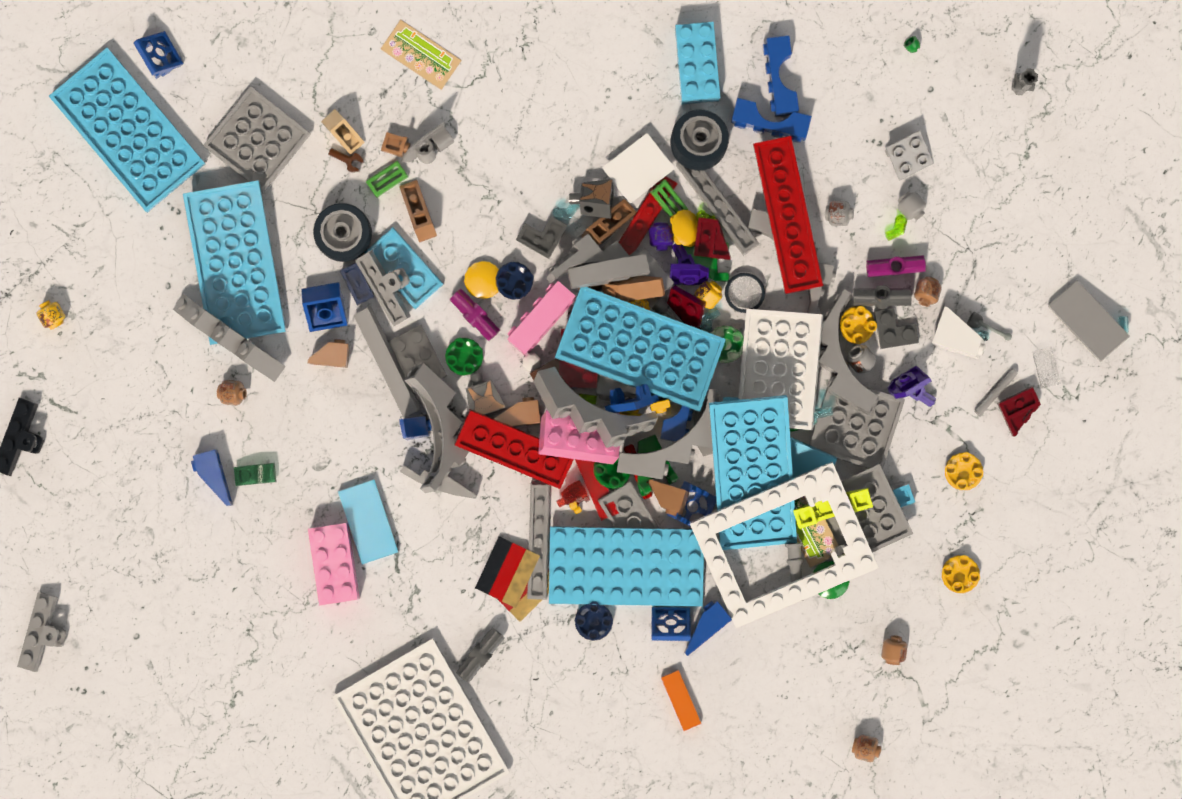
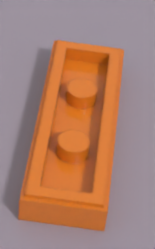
M679 670L661 677L683 730L686 731L702 724Z

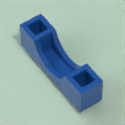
M790 36L767 38L766 44H763L764 56L767 55L768 63H765L766 74H770V82H767L768 92L772 93L773 100H770L771 112L775 113V117L791 115L792 112L798 113L797 92L786 88L779 77L780 66L792 55Z
M737 98L731 123L735 124L734 127L745 129L746 127L753 128V131L756 133L764 134V131L772 133L771 136L776 138L791 136L793 142L801 143V140H806L812 116L792 112L784 121L770 122L759 114L756 102Z
M682 405L678 414L672 418L664 419L660 439L676 442L687 434L689 429L686 428L687 421L692 419L693 410Z

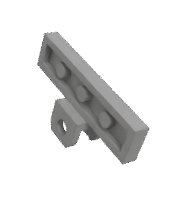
M373 250L356 259L358 267L392 325L396 326L411 317L397 291L407 286L410 282L405 270L398 268L386 274ZM398 275L403 277V281H400Z
M42 592L37 593L17 667L37 672L44 646H64L67 635L66 630L51 625L58 597Z

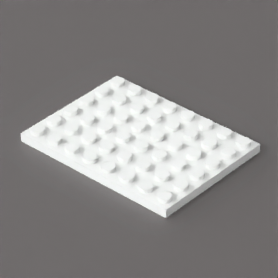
M433 638L333 696L334 701L390 799H466L510 773Z

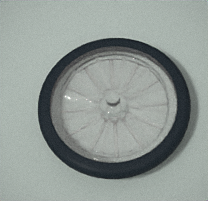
M739 273L728 281L725 287V298L732 309L737 312L746 313V309H758L762 305L765 298V288L757 276L751 273Z

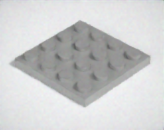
M250 86L203 146L248 182L259 180L261 192L264 194L311 134Z
M828 387L809 445L843 461L868 469L881 464L883 469L905 399H895L890 394L866 387L879 396V401L869 416L830 394L828 390L830 387Z
M881 464L841 481L845 492L868 488L873 507L855 512V515L872 553L913 534ZM836 518L825 519L838 545H847Z

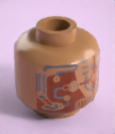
M925 277L918 281L914 297L919 301L920 305L929 307L938 302L942 287L937 279Z
M224 380L218 385L217 398L220 399L221 403L237 406L246 399L247 390L242 382Z
M892 635L890 639L883 641L881 657L887 664L900 665L901 662L906 660L908 644L902 640V637Z
M860 735L859 738L854 740L852 753H854L856 759L873 762L875 757L879 758L882 747L878 746L877 738Z

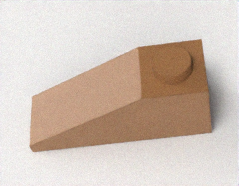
M415 180L399 186L419 243L436 237L437 234L418 181Z
M623 199L612 208L611 218H599L581 236L583 238L589 234L596 244L600 246L637 212Z
M635 276L627 280L612 281L601 285L604 294L623 301L662 297L665 295L662 277Z
M534 397L522 398L523 402H518L494 419L512 427L541 424L538 400H534Z

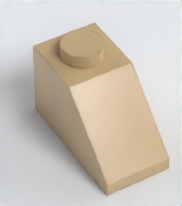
M336 109L321 121L350 155L365 143Z

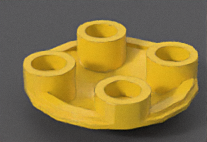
M683 209L678 211L670 218L674 242L677 245L682 244L683 246L692 247L696 241L698 218L689 210Z
M486 261L474 263L465 273L464 283L468 292L480 299H487L496 295L499 292L496 286V275L499 269L496 265Z
M863 306L851 307L841 317L840 331L843 337L850 343L861 344L866 342L877 329V323L874 321L872 313Z
M968 452L958 453L947 461L945 477L952 487L959 490H970L981 481L983 466L980 460L973 454Z
M957 555L945 562L942 568V580L949 590L955 593H966L977 586L980 580V570L973 559L966 555Z

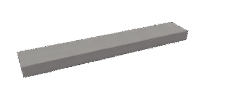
M679 162L676 163L677 168L716 220H719L720 225L744 256L756 248L760 243L706 171L687 169Z
M367 307L358 312L354 317L403 418L421 410L411 387L404 381L406 377L372 307Z
M530 484L529 551L540 557L528 581L527 599L547 600L549 484Z

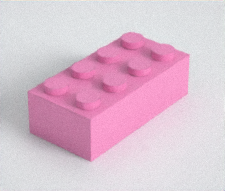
M559 281L548 286L545 290L547 294L544 298L539 297L533 304L534 309L530 313L527 311L521 317L522 323L518 327L514 326L507 334L509 336L508 342L524 356L531 352L576 300V296Z
M548 410L542 415L538 454L614 464L619 458L620 446L606 448L597 430L579 434L570 415L565 418L552 419Z
M343 523L308 529L319 606L360 599L349 524Z

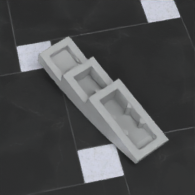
M644 254L568 269L567 272L571 289L604 285L612 281L648 275L650 269L647 255Z
M405 465L400 470L401 473L421 484L424 483L429 475V472L426 470L419 475ZM448 475L443 478L442 485L438 489V491L455 496L473 499L477 497L476 494Z

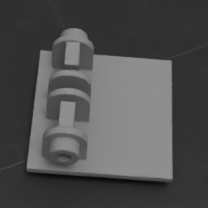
M920 130L885 147V153L887 157H890L899 181L934 164Z

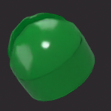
M912 36L905 41L903 46L910 53H915L917 49H920V42L916 36Z

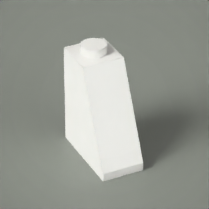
M944 307L932 343L937 347L979 359L980 355H983L985 352V341L948 307Z

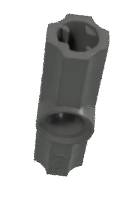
M1027 68L1023 73H1015L1011 90L1016 95H1023L1026 91H1034L1035 84L1038 81V74L1031 68Z
M879 285L875 289H853V306H875L878 309H886L889 306H911L912 304L911 288H889L886 285Z
M492 627L482 641L478 642L468 654V658L457 670L456 674L469 683L481 667L483 668L492 657V653L505 637Z

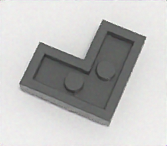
M551 216L544 230L540 232L525 223L516 241L550 259L568 225Z
M894 308L874 311L880 349L919 343L916 324L897 327Z

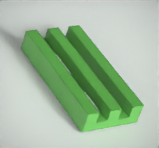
M396 161L368 179L366 183L377 198L407 179L408 175L400 163ZM398 167L397 171H395L394 173H392L376 185H372L374 181L384 176L394 168ZM402 173V176H400L399 178H397L396 180H394L378 192L376 191L377 188L381 187L382 185H384L385 183H387L388 181Z
M663 180L654 190L650 191L669 218L674 214L658 195V191L675 213L679 210L664 192L663 187L667 189L682 210H688L666 180Z

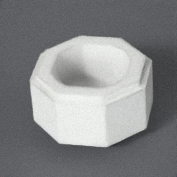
M528 353L523 357L522 365L527 371H535L540 368L541 359L537 354Z

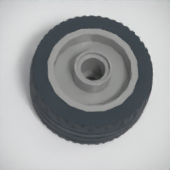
M701 109L689 111L681 116L674 125L670 138L671 151L676 160L685 168L695 171L707 170L718 164L724 157L729 144V133L723 120L717 114Z
M338 203L328 206L318 215L314 224L313 235L317 247L325 256L335 261L347 262L357 259L367 250L372 238V228L367 216L359 208L347 203ZM342 230L347 231L345 236H340Z

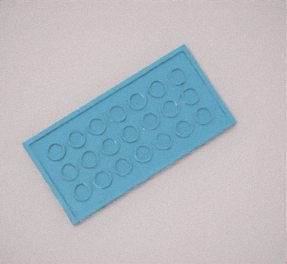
M108 48L104 49L49 95L50 99L147 213L205 165L204 161Z
M259 180L184 193L183 198L203 308L246 339L286 332ZM209 337L210 345L218 344L216 341Z
M582 287L578 292L555 358L634 388L647 384L651 394L700 411L726 339L594 289Z
M787 395L709 403L717 511L793 479ZM794 500L719 532V542L722 549L730 550L797 543L796 519L793 512L795 510Z
M550 526L549 604H590L596 602L599 605L703 606L704 555L692 529Z

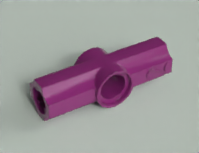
M924 255L867 260L866 272L868 277L926 272ZM895 261L900 264L899 271H894L891 268L892 262Z
M458 290L449 299L463 314L462 316L473 327H476L486 340L490 341L501 331L487 316L488 314L477 303H474L464 290Z

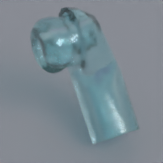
M570 204L568 208L556 207L553 209L552 214L557 220H570L580 205Z

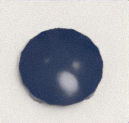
M509 262L498 270L496 286L504 297L511 300L521 299L530 292L534 276L524 264Z
M596 602L582 606L576 613L574 620L578 633L591 641L601 640L606 637L613 625L612 614L609 609Z

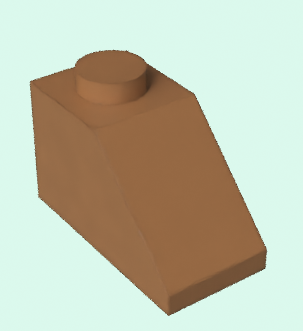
M334 339V342H328L312 355L307 363L311 365L348 368L350 345L345 344V340Z
M650 480L649 485L660 506L666 510L665 513L676 516L677 513L683 515L689 492Z

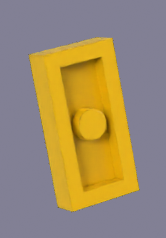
M664 398L649 405L650 410L655 411L656 414L667 412V408L671 407L669 399Z

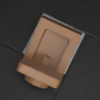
M386 132L381 151L403 158L411 143L408 142L409 139L406 136L401 137Z

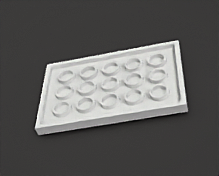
M746 309L739 400L787 395L789 427L813 430L823 324L822 314Z

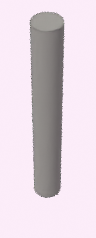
M1011 369L974 412L981 416L1018 373Z

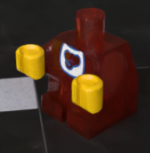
M578 480L560 493L562 498L556 502L559 507L567 505L571 510H574L575 514H579L582 512L579 505L580 502L585 501L587 503L591 499L583 483Z

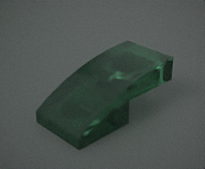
M275 463L234 467L235 486L277 482Z

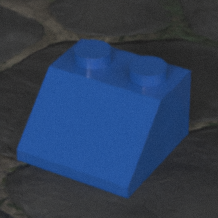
M339 282L301 289L302 305L310 332L348 326Z

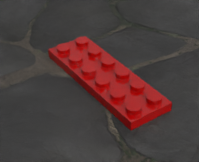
M471 409L454 443L457 447L558 489H561L574 460L538 454V437Z

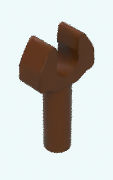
M333 148L328 153V155L346 163L347 170L352 173L360 172L358 168L352 166L353 161L364 163L361 156L357 153L347 156Z

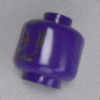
M667 222L654 223L649 229V243L652 247H656L657 251L668 250V247L674 244L672 226H669Z

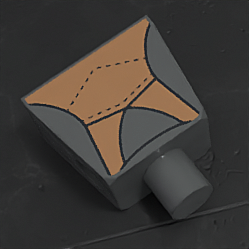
M613 179L583 182L580 193L569 194V204H580L582 215L611 218L614 196Z
M481 372L470 375L473 386L466 388L469 410L488 415L506 409V405L492 380L484 382Z

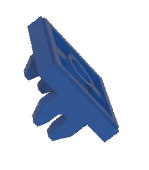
M165 31L136 39L133 42L151 75H154L156 79L160 76L164 77L173 69L179 68L184 64ZM152 45V51L147 52L146 48ZM156 48L161 49L164 53V56L158 55L156 53ZM167 53L170 55V63L166 58ZM155 57L161 60L163 66L155 64L151 58Z
M647 384L636 386V397L625 399L621 388H615L610 390L611 404L605 406V410L613 413L637 410L658 402L659 398L658 395H651Z
M684 481L680 489L696 492L693 499L686 502L685 509L687 512L684 518L678 513L676 516L667 515L690 526L692 521H689L692 514L697 512L704 516L711 514L716 504V496ZM701 496L707 502V510L700 507L699 500ZM690 501L697 502V511L690 512L687 509V504Z
M652 607L651 639L654 641H690V608ZM672 619L676 621V624L668 625L666 621ZM657 626H664L668 629V633L661 632ZM678 626H685L682 632L674 633V629Z

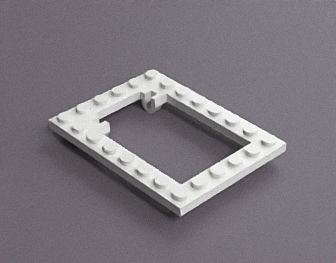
M833 462L690 522V526L736 628L878 568ZM803 496L806 497L810 507H814L815 503L822 501V503L828 501L847 545H839L830 551L834 565L745 601L716 533Z

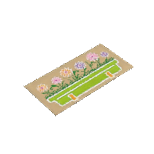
M401 19L381 47L382 51L440 90L443 89L462 61Z
M805 496L794 500L795 509L808 504ZM826 520L818 521L817 524L800 529L796 521L797 542L802 543L801 551L810 568L831 558L830 551L839 545Z

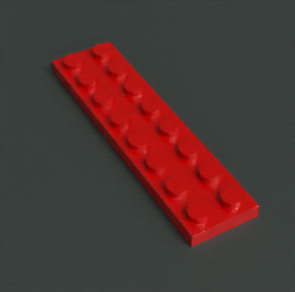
M787 136L753 143L784 292L789 294L823 287L792 138Z

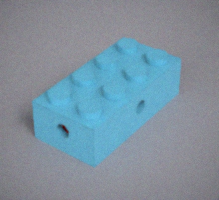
M714 22L675 25L681 105L720 101Z

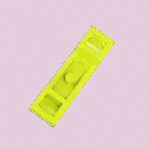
M868 488L846 492L854 512L873 507ZM819 501L815 503L814 507H810L807 504L793 510L799 529L817 524L818 521L835 517L828 501L823 503Z

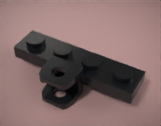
M18 398L0 446V473L12 476L21 450L33 454L40 453L44 439L37 434L28 432L38 404Z

